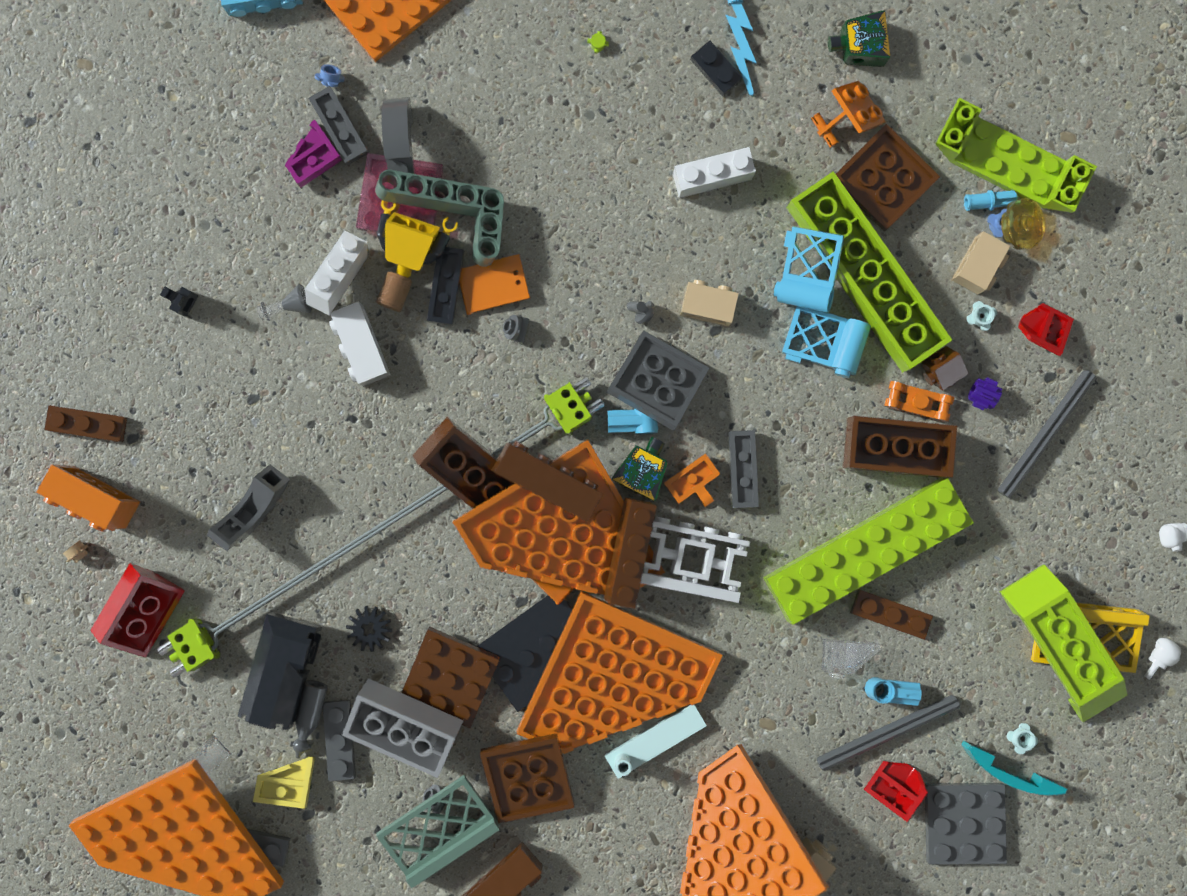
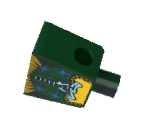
M885 10L846 20L840 30L841 35L828 37L829 52L842 51L843 61L846 65L884 67L890 59Z
M651 437L645 449L635 445L611 480L652 501H656L668 461L659 457L665 443Z

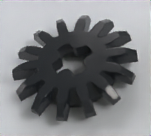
M364 606V613L356 609L358 617L354 618L351 615L349 617L354 624L346 625V629L353 630V633L347 635V638L355 637L356 640L352 645L355 647L360 642V651H364L366 645H369L370 652H374L375 644L381 649L383 645L380 641L388 642L390 638L385 636V633L392 632L391 628H386V624L391 623V619L384 621L383 617L386 612L383 611L378 615V607L374 606L372 612H369L368 606ZM372 622L374 624L373 629L376 632L366 636L364 634L365 629L362 626Z

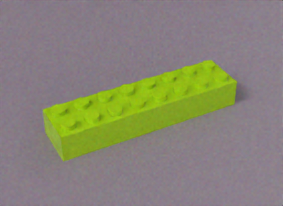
M834 171L789 202L786 208L799 227L845 236L836 279L866 322L871 325V329L902 373L910 370L952 341V338ZM814 236L816 241L821 239V237ZM826 239L819 244L826 256L835 252L837 240ZM833 257L829 259L831 264L833 262Z
M939 478L764 576L763 579L787 622L794 625L974 523L948 478Z

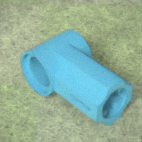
M636 409L607 411L608 433H658V422Z
M872 677L865 685L867 696L882 704L896 703L918 706L921 701L922 691L920 683ZM883 684L884 692L882 695L877 696L876 687Z

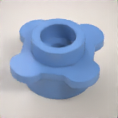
M322 65L320 73L315 74V79L321 81L327 87H337L338 83L345 80V77L341 75V70L334 65Z
M1003 209L1001 213L991 214L987 218L990 230L997 238H1001L1007 232L1013 233L1017 229V224L1013 222L1011 218L1012 212L1009 209Z

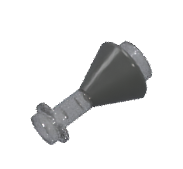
M298 284L282 301L267 305L264 301L257 306V313L260 319L271 321V315L285 310L311 313L312 307L306 304V287Z

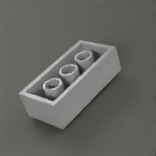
M368 678L357 695L342 736L438 778L463 720Z

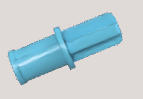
M988 190L987 193L966 194L964 197V207L966 211L985 208L991 211L995 207L1014 206L1017 204L1018 195L1013 190L1002 192Z

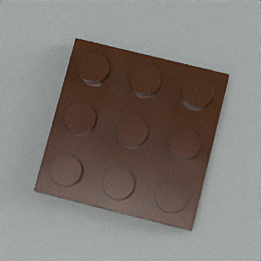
M887 124L836 173L856 204L884 232L940 178Z
M429 627L401 693L463 720V726L471 728L501 657Z
M557 733L481 749L480 756L498 823L575 808Z

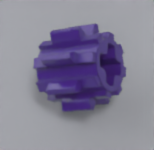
M988 377L986 379H976L968 393V400L973 401L972 406L981 410L987 408L994 409L1002 395V388L997 386L998 382Z

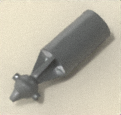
M307 680L304 683L295 718L299 738L290 743V747H293L298 759L307 749L311 750L312 745L306 739L319 724L328 688L325 683Z

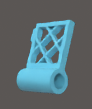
M795 226L792 227V231H787L784 246L788 247L783 278L781 282L777 281L774 288V296L777 297V302L828 313L833 302L834 285L845 236ZM798 233L808 235L813 243L804 251H801L796 244ZM814 236L821 237V239L816 241ZM826 239L837 240L835 252L826 256L819 244ZM815 247L823 260L811 267L804 254ZM794 251H796L798 255L793 258ZM800 257L808 270L801 275L790 273L792 262ZM833 257V262L831 264L829 259ZM824 262L831 271L829 281L819 279L814 271L815 268ZM810 272V274L812 275V277H808V276H805V275Z
M797 306L782 353L786 354V360L800 363L801 359L830 367L835 370V375L849 378L850 375H856L871 325L860 320L847 319L830 313ZM800 312L810 314L815 324L802 330L798 322ZM829 320L840 323L837 332L828 337L821 327V324ZM797 326L799 332L793 334L795 327ZM818 327L824 339L811 345L805 332ZM801 335L807 348L799 352L789 349L791 340ZM835 337L832 346L829 340ZM826 342L831 351L828 360L818 358L813 348ZM810 350L812 355L805 354V352Z

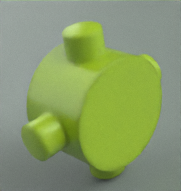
M597 31L596 34L587 39V43L591 44V48L596 54L602 51L605 46H609V41H606L601 31Z

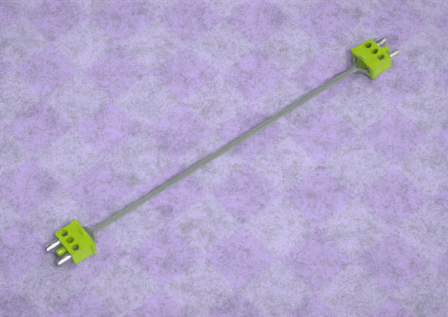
M588 378L581 380L573 386L569 382L552 394L544 395V400L547 403L544 409L545 419L508 443L511 445L515 441L522 443L547 426H552L557 431L564 430L566 435L571 436L573 431L592 420L591 414L604 407V402L598 399L585 407L584 404L592 398L588 392L580 397L578 393L589 387L591 382ZM570 393V396L568 398H564L563 394ZM572 403L577 404V406L574 409L570 408V405ZM549 408L561 425L560 427H557L552 422H548ZM578 414L584 415L582 419H577L576 416ZM504 446L492 452V454L498 458ZM440 485L219 626L211 628L209 624L202 623L201 619H189L186 625L167 636L168 642L157 648L160 655H164L174 649L175 652L169 656L170 660L173 663L181 660V664L170 670L171 676L175 678L185 671H195L209 661L219 659L221 654L217 649L219 643L218 634L448 489ZM207 629L211 632H215L213 635L214 642L211 636L209 635Z

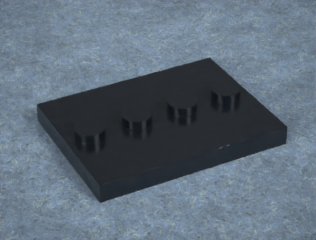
M547 595L476 646L501 657L493 678L517 712L529 705L572 612L565 599L557 605Z

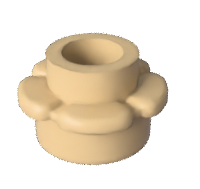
M80 540L63 553L67 558L66 562L73 560L77 563L88 554L85 550L88 545H84Z

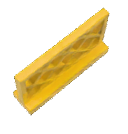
M1077 603L1087 621L1092 623L1090 625L1093 630L1101 624H1106L1111 630L1099 639L1102 644H1105L1114 636L1122 644L1111 653L1104 646L1118 670L1136 673L1144 625L1148 626L1150 616L1134 608ZM1126 627H1134L1133 637L1125 642L1118 633ZM1034 640L1031 660L1037 663L1049 664L1045 656H1040L1041 650ZM1127 650L1130 654L1129 664H1118L1114 658Z

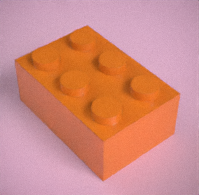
M51 464L36 493L44 496V502L55 507L60 505L68 509L66 511L68 515L77 519H82L83 517L90 521L89 525L103 532L105 530L126 529L140 504V501L75 466Z

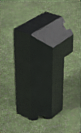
M274 612L266 614L237 715L239 718L246 716L245 722L267 729H275L276 724L283 725L282 730H289L293 727L304 683L310 670L305 668L308 663L313 665L321 641V635L317 634V632L322 630V626Z

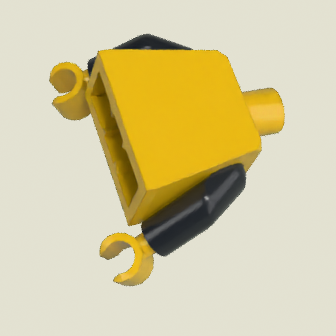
M382 200L381 206L385 211L380 216L376 234L382 249L385 251L386 260L398 264L396 274L408 278L411 276L412 269L420 271L424 265L432 264L443 254L450 240V233H454L458 229V222H456L453 229H447L446 223L449 217L445 218L442 223L444 229L442 232H439L440 227L396 213L399 210L400 204L393 203V207L388 209V202Z

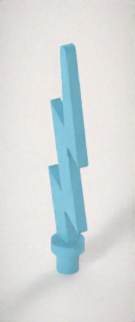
M728 0V5L733 7L737 18L726 15V18L740 48L739 50L731 47L748 93L750 96H753L754 91L745 60L755 64L757 62L742 28L751 31L753 29L741 4L743 0Z

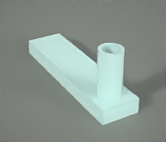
M689 704L606 753L605 758L619 779L707 725L695 705Z

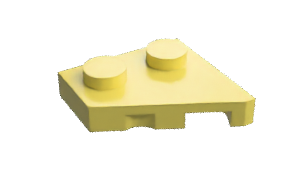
M307 757L258 775L253 802L307 808L315 757Z

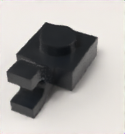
M165 286L160 293V296L171 301L169 309L184 317L188 316L199 295L184 287L175 292Z

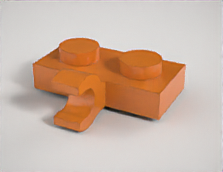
M705 453L664 482V485L678 504L696 493L701 503L706 507L714 499L704 486L718 477L720 473Z

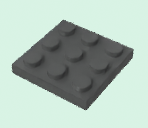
M643 330L606 393L674 431L706 376L709 367Z
M925 783L928 792L925 797L926 862L929 865L1007 864L1005 785L1003 783Z

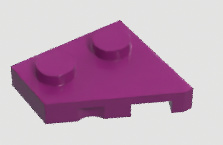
M315 119L310 123L311 129L305 139H300L296 146V151L290 155L285 163L286 168L300 188L342 161V158Z

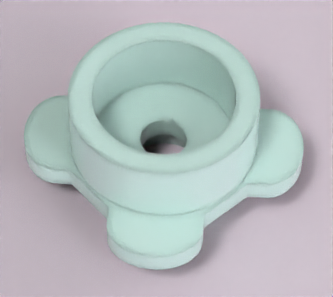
M977 301L973 304L972 313L967 316V322L970 325L975 324L979 326L983 331L989 330L991 327L990 323L997 315V311L995 308L983 305L981 301Z
M1021 723L1018 729L1007 733V740L1013 743L1015 746L1014 750L1018 754H1024L1025 751L1031 750L1038 744V738L1030 731V726L1026 723Z

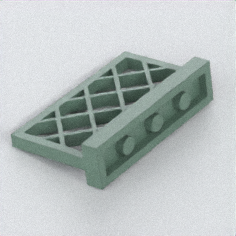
M463 775L377 832L376 837L405 874L406 882L413 888L499 831L500 828L496 814L493 810L490 811L469 780ZM464 785L468 791L467 800L452 798L453 792ZM436 802L447 803L445 815L430 813L431 806ZM451 804L465 806L464 816H450ZM469 807L480 808L484 813L478 819L467 818ZM414 817L425 818L423 829L408 827L409 821ZM429 819L444 821L442 831L427 830ZM447 821L462 823L460 831L456 834L445 833ZM393 831L403 833L401 844L391 843L386 836ZM407 833L422 835L420 846L406 845ZM425 836L440 838L439 845L434 848L423 847ZM403 851L417 852V859L407 865L402 859Z

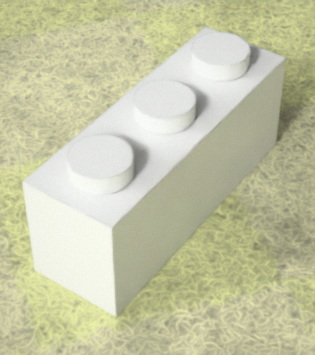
M747 147L676 165L673 177L678 196L682 198L752 180L756 170L750 148Z
M344 230L306 286V304L327 315L331 314L368 258L367 241Z
M358 301L331 312L332 320L329 323L334 335H339L342 344H339V349L343 358H348L351 367L348 368V372L352 381L357 382L361 386H366L391 376L364 306Z

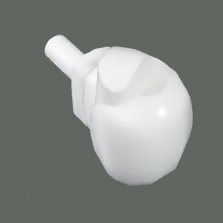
M1172 523L1161 526L1159 537L1162 546L1171 548L1173 552L1182 551V543L1187 541V524Z
M1159 638L1156 641L1155 649L1148 658L1153 664L1144 676L1150 680L1159 667L1166 669L1168 666L1175 665L1180 660L1181 647L1171 639Z

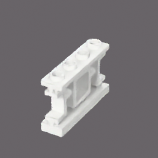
M655 516L650 536L657 538L652 563L645 562L641 583L739 603L741 593L738 592V588L741 586V582L729 578L734 554L747 557L746 548L750 546V541L743 540L744 535L728 532V537L721 536L718 529L704 527L703 532L694 530V524L680 522L679 526L669 525L670 519ZM658 527L689 535L688 539L677 537L674 550L664 547L666 534L656 533ZM706 538L737 544L736 549L726 547L723 560L713 558L716 545L706 543ZM685 544L705 548L701 573L680 569ZM662 558L671 559L673 561L670 572L680 575V579L648 573V569L659 570ZM711 568L721 570L719 582L727 584L729 587L725 589L697 582L698 579L709 581Z

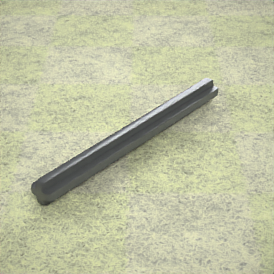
M1088 370L1082 371L998 488L1000 494L1007 498L1012 497L1096 380L1095 374Z
M954 695L945 697L817 757V763L822 771H826L959 709V701Z

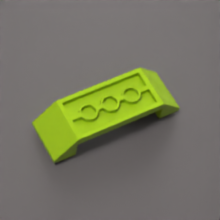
M961 98L957 99L935 143L950 163L1006 191L1013 190L1017 193L1018 197L1040 208L1075 212L1097 168L1096 165L1076 155H1073L1068 160H1064L978 117L982 110L981 108Z
M1041 565L1000 591L1012 613L1021 618L1071 698L1068 701L1083 723L1127 696L1125 679L1070 592L1046 565Z

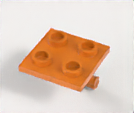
M859 80L836 87L831 91L844 111L829 124L825 122L820 112L811 118L819 130L817 132L819 137L823 136L829 148L839 143L831 131L832 128L846 118L850 119L859 134L886 123L881 109L873 103L868 89Z

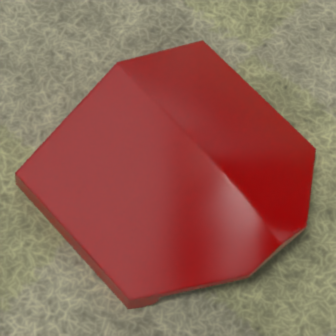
M1042 303L1021 317L1018 328L1030 342L1061 356L1074 318Z
M889 761L882 762L864 788V791L907 823L928 794L920 772L907 763Z

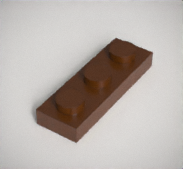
M48 405L44 430L124 442L128 417Z
M860 589L857 591L850 611L851 614L923 640L926 638L933 615Z

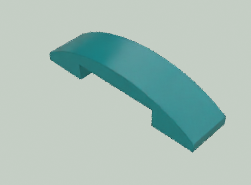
M964 740L961 744L977 765L1011 787L1039 795L1065 794L1067 788L1036 773H1033L1029 782L992 765L995 756L988 751Z

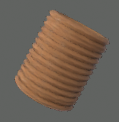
M387 272L379 295L376 298V303L393 311L402 312V307L405 305V300L413 282L399 274Z

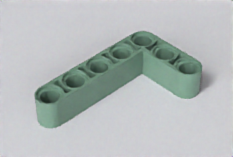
M385 170L379 175L375 192L383 201L475 217L473 260L482 267H487L493 263L500 251L504 197L499 190L395 170ZM382 183H391L394 189H387ZM409 187L417 188L420 191V193H412L409 190ZM434 192H442L445 198L437 197ZM460 196L469 198L470 203L463 202ZM485 200L492 201L495 207L488 206ZM483 224L490 225L493 231H487ZM481 248L488 249L491 252V256L484 255Z

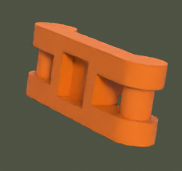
M890 381L888 389L891 391L889 398H886L885 407L941 422H949L950 414L948 412L950 405L954 403L955 397ZM900 393L906 394L905 402L899 401ZM933 401L940 403L938 411L931 410Z

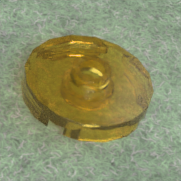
M1029 198L1016 199L1007 205V211L1003 213L1001 219V229L1007 243H1011L1016 250H1026L1037 246L1045 232V217L1042 209L1037 202Z

